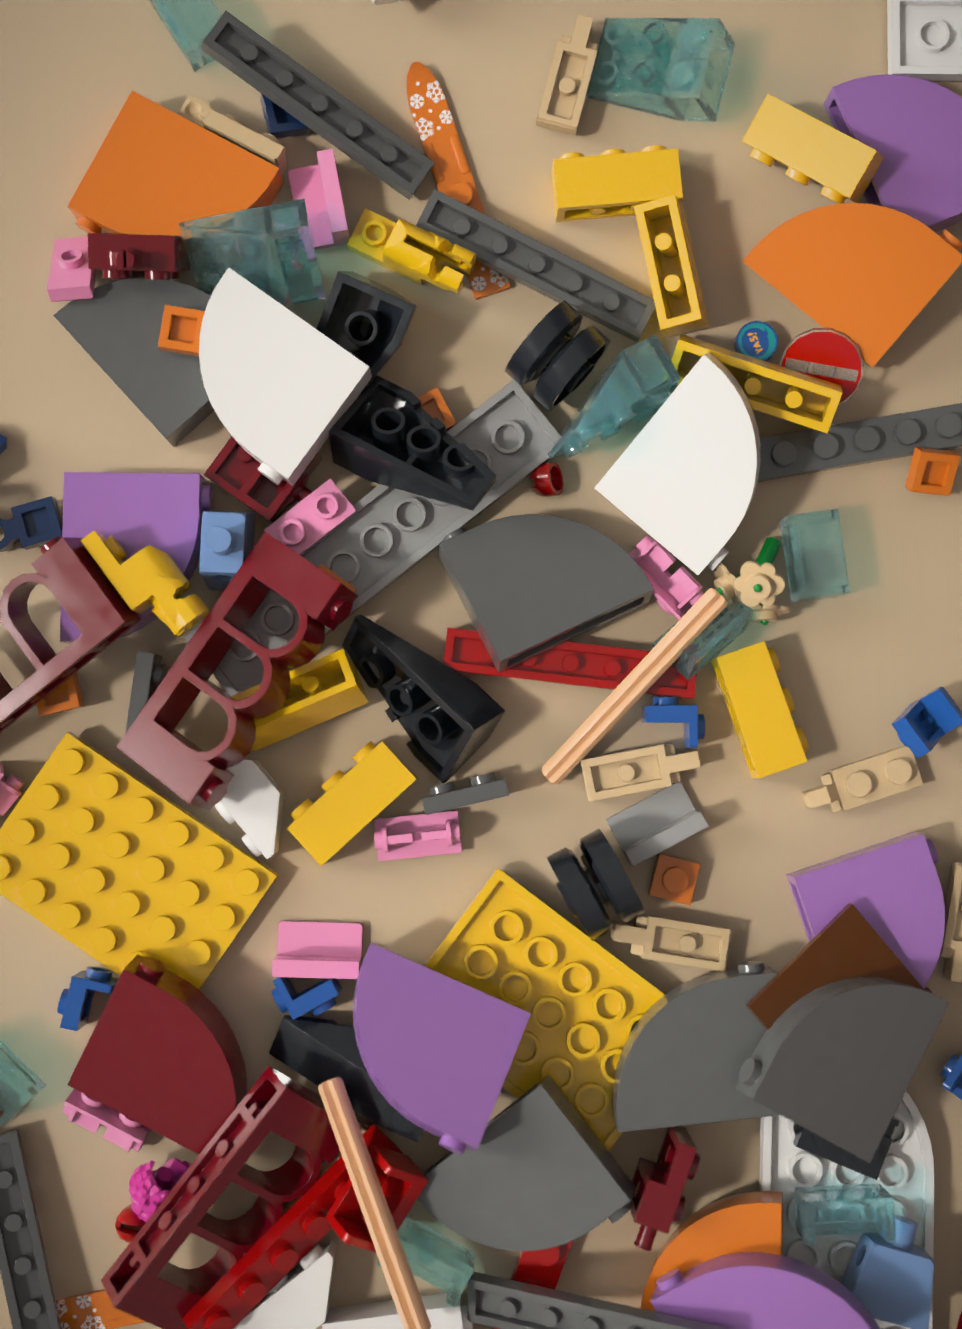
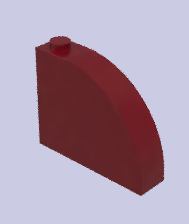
M138 954L123 969L67 1084L198 1155L247 1094V1076L241 1049L232 1029L221 1012L200 990L180 976L167 970L162 962L155 958L142 957Z

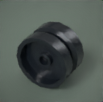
M565 300L555 306L535 326L515 351L505 369V372L521 386L540 377L534 388L533 397L549 411L556 408L570 393L579 387L591 373L611 342L595 326L587 327L575 336L580 328L582 315Z
M600 829L580 838L579 847L583 853L580 858L585 867L582 868L573 851L566 847L546 857L559 880L556 885L574 918L579 917L592 941L611 931L612 922L603 906L604 903L607 906L611 905L617 917L625 922L645 912L629 877Z

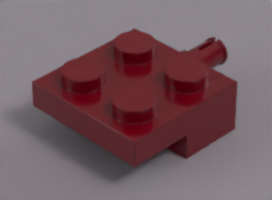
M87 233L89 269H102V278L137 277L138 270L145 271V279L171 280L179 278V271L191 270L190 253H183L182 236Z
M231 436L203 475L272 524L289 505L293 504L296 500L300 502L313 492L306 486L309 476L322 460V457L317 452L293 486L283 479L277 485L257 470L261 463L248 454Z
M682 1126L667 1128L656 1163L640 1157L632 1178V1183L636 1186V1189L630 1201L632 1205L630 1211L634 1222L641 1224L634 1245L646 1251L652 1250L657 1231L668 1234L672 1221L676 1223L680 1221L686 1201L685 1196H682L686 1180H693L698 1170L700 1154L696 1153L697 1147L686 1128Z

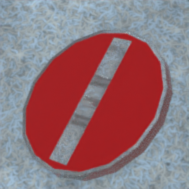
M812 328L798 334L786 346L780 360V366L841 385L843 393L838 405L845 403L857 392L864 376V359L858 345L846 333L832 328Z

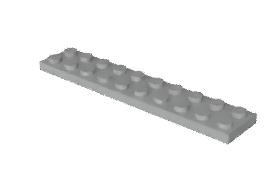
M514 379L447 431L458 443H464L497 475V481L473 511L379 484L353 505L356 510L353 515L300 555L317 567L322 563L357 589L355 593L358 596L353 602L352 610L346 619L437 549L439 543L443 542L446 535L466 526L527 478L538 466L545 464L566 447L567 443ZM271 589L243 631L266 648L279 649L287 645L295 637L299 628L297 609L290 601ZM200 625L184 637L187 642L191 640ZM325 626V636H326V635H327L328 633H330L332 630ZM235 640L213 672V675L226 692L233 696L261 684L264 667L256 653L238 640Z

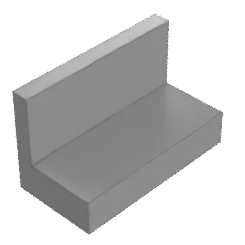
M681 782L673 783L672 786L665 787L606 819L628 863L633 867L709 827L701 811L695 809Z

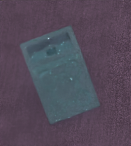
M606 18L586 96L590 99L674 120L716 122L735 43L720 18Z
M305 198L179 223L197 288L203 292L212 295L226 270L231 268L283 306L325 299L322 273Z
M656 334L619 352L595 381L549 451L548 456L550 460L563 453L566 458L577 455L589 446L587 442L598 435L602 441L614 436L624 428L622 424L634 418L636 423L649 418L658 411L657 406L663 404L671 395L670 390L681 380V377Z

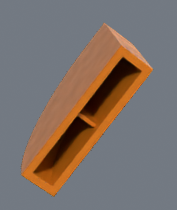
M131 91L67 207L77 219L75 224L87 233L182 236L183 253L221 244L244 231L272 204L281 190L284 180L279 167L150 99Z
M844 203L819 207L784 222L765 236L742 262L828 332L846 338L856 348L859 357L873 368L961 265L962 254L959 251L962 249V242L945 229L938 235L913 217L888 207L864 203Z
M755 1191L740 1193L710 1203L692 1214L671 1234L660 1250L649 1275L640 1309L656 1312L651 1303L655 1287L658 1286L656 1281L671 1270L678 1268L683 1273L707 1260L735 1253L761 1252L783 1256V1192Z

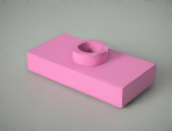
M87 236L55 239L47 286L51 302L93 298L97 269H89Z

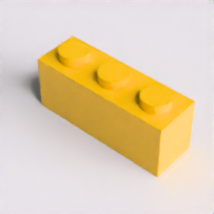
M769 94L764 99L742 140L753 148L750 154L751 157L769 167H772L775 160L787 166L788 169L785 175L804 186L808 185L810 179L824 186L820 194L838 204H843L846 198L854 203H859L884 159L877 150Z
M653 145L644 148L642 152L626 153L623 149H610L596 156H584L583 153L571 152L560 156V159H553L551 179L555 222L635 216L634 206L673 194L677 196L680 202L683 199L678 148L667 149L663 145Z
M673 194L634 206L660 330L668 337H673L710 327L683 204Z
M765 641L711 659L713 670L751 777L760 779L806 763L807 759L804 752L809 751L808 741L802 728H795L790 712L795 711L794 702L789 690L786 687L781 688L776 672H779L781 668L772 647L767 649Z
M344 649L289 671L291 677L290 691L284 704L273 714L264 718H253L256 725L255 742L251 749L253 752L369 703L357 669ZM261 684L231 697L235 700H244L251 697Z
M372 741L366 744L353 756L357 764L348 773L344 774L341 770H338L321 786L325 790V794L315 803L309 798L306 799L290 814L294 822L287 829L320 866L330 860L418 779L384 741L380 742L377 746Z

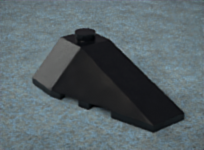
M338 271L316 329L370 367L372 378L365 386L366 388L402 345L417 305L389 287L353 271Z
M378 375L329 430L333 463L367 481L472 511L497 481V475L464 443H458L446 432L445 424L437 417L433 419L421 407V401L412 392Z
M360 614L354 618L342 643V647L367 685L371 688H377L389 705L385 712L392 722L398 719L410 737L411 741L406 744L413 755L444 784L489 739L505 710L474 681Z
M284 1015L269 1051L270 1055L317 1086L334 1077L342 1078L353 1110L376 1125L418 1143L424 1129L402 1116L379 1092L361 1059L356 1043L354 1026L338 1025L335 1020L303 1016L293 1020L291 1015Z

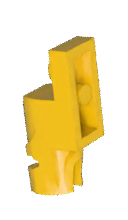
M365 208L347 243L348 250L419 285H422L425 280L444 290L460 293L464 287L462 282L464 274L448 266L470 275L476 260V253L458 244H452L449 240L433 232L425 231L400 218L395 223Z
M94 530L80 540L129 608L136 613L142 614L153 606L154 608L151 611L171 629L174 635L181 636L204 621L210 612L202 599L196 594L183 598L184 592L189 591L191 584L168 553L148 545L123 562L122 559L127 554L112 535L105 538V536Z

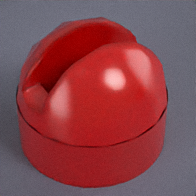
M556 462L541 464L530 473L529 479H534L535 486L530 488L538 496L551 497L562 493L563 475Z
M128 1205L120 1212L116 1219V1233L121 1240L130 1243L139 1231L124 1228L123 1223L130 1226L143 1227L146 1222L139 1219L138 1215L133 1212L131 1205Z

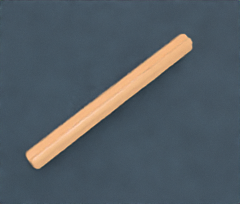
M710 588L543 765L542 773L550 782L555 785L560 784L725 609L728 602L717 590Z
M340 1077L328 1079L318 1086V1090L404 1329H431V1323L343 1080Z

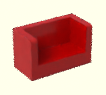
M371 1143L367 1149L398 1231L427 1184L428 1178L409 1156ZM349 1178L325 1218L345 1244L377 1253L351 1179Z

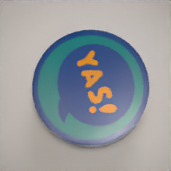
M752 321L745 324L736 335L734 341L735 352L766 362L773 356L778 346L775 330L769 324L762 321Z

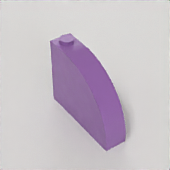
M871 75L832 87L824 102V106L833 127L877 150L884 157L864 192L867 203L905 213L920 221L934 232L961 222L962 97L936 83L906 75Z
M64 472L62 537H81L83 539L94 530L105 536V538L112 535L127 554L122 559L123 562L146 546L151 545L168 553L187 580L190 581L200 558L202 514L204 511H212L213 509L212 485H207V480L200 473ZM61 606L60 642L71 644L82 633ZM151 606L142 614L137 613L142 620L121 637L127 636L157 619L158 617L151 611L154 607Z
M910 832L786 874L809 942L848 903H851L919 984L925 988L938 962L945 930L943 891L934 865L938 863L939 859L936 848L929 838L926 839L924 834Z
M370 943L358 974L353 1002V1023L356 1043L370 1078L388 1103L402 1116L416 1126L440 1137V1146L464 1155L466 1149L470 1151L476 1150L479 1147L531 1013Z
M761 1252L735 1253L707 1260L683 1273L678 1268L671 1270L656 1281L658 1286L655 1287L651 1303L658 1313L726 1327L728 1329H880L866 1307L840 1282L812 1265L778 1254Z

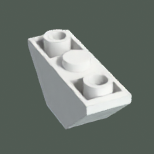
M243 759L239 764L226 768L234 774V777L228 784L227 793L219 803L215 804V807L229 824L236 821L246 833L242 840L256 857L263 854L266 859H269L279 852L285 792L259 760Z
M331 1239L322 1247L317 1243L299 1261L300 1264L286 1274L234 1329H316L324 1323L330 1304L337 1249L335 1242Z

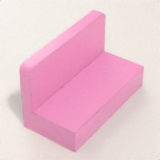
M333 149L317 151L319 163L317 165L290 169L288 171L300 242L304 251L344 245L350 239Z
M280 921L278 924L277 956L273 959L272 977L358 979L362 966V923Z

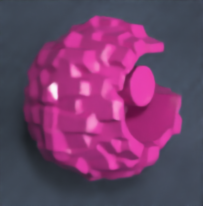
M171 1158L169 1161H166L164 1166L154 1171L152 1170L155 1162L150 1161L134 1170L129 1181V1193L132 1201L131 1207L139 1219L145 1222L148 1221L190 1167L187 1161L181 1162L180 1159Z

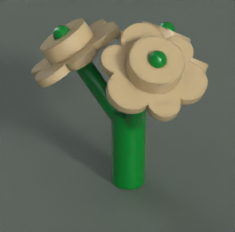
M774 537L766 538L756 561L745 562L741 566L739 575L734 576L732 573H729L722 563H719L714 571L716 577L713 581L715 589L727 602L732 600L737 607L742 604L746 605L744 609L740 610L741 615H749V617H752L753 623L762 625L777 622V616L790 612V607L773 604L775 595L782 593L785 588L784 578L779 574H775V566L773 565L781 547V542Z

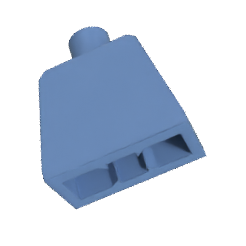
M203 512L199 570L210 590H225L253 550L255 512Z
M893 1214L887 1237L870 1232H864L861 1235L840 1283L859 1299L874 1319L910 1329H929L934 1270L933 1258L922 1247L913 1244L918 1223L907 1217Z

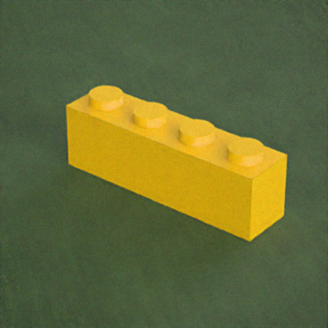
M683 334L680 335L665 381L679 385L701 357L710 352L738 381L752 409L828 433L843 393L841 385Z

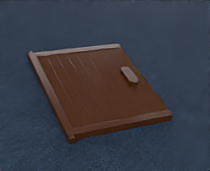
M848 903L746 1006L765 1029L769 1030L774 1022L800 998L817 988L843 979L880 977L896 980L930 993L932 991L927 987L923 988L857 908L853 904Z

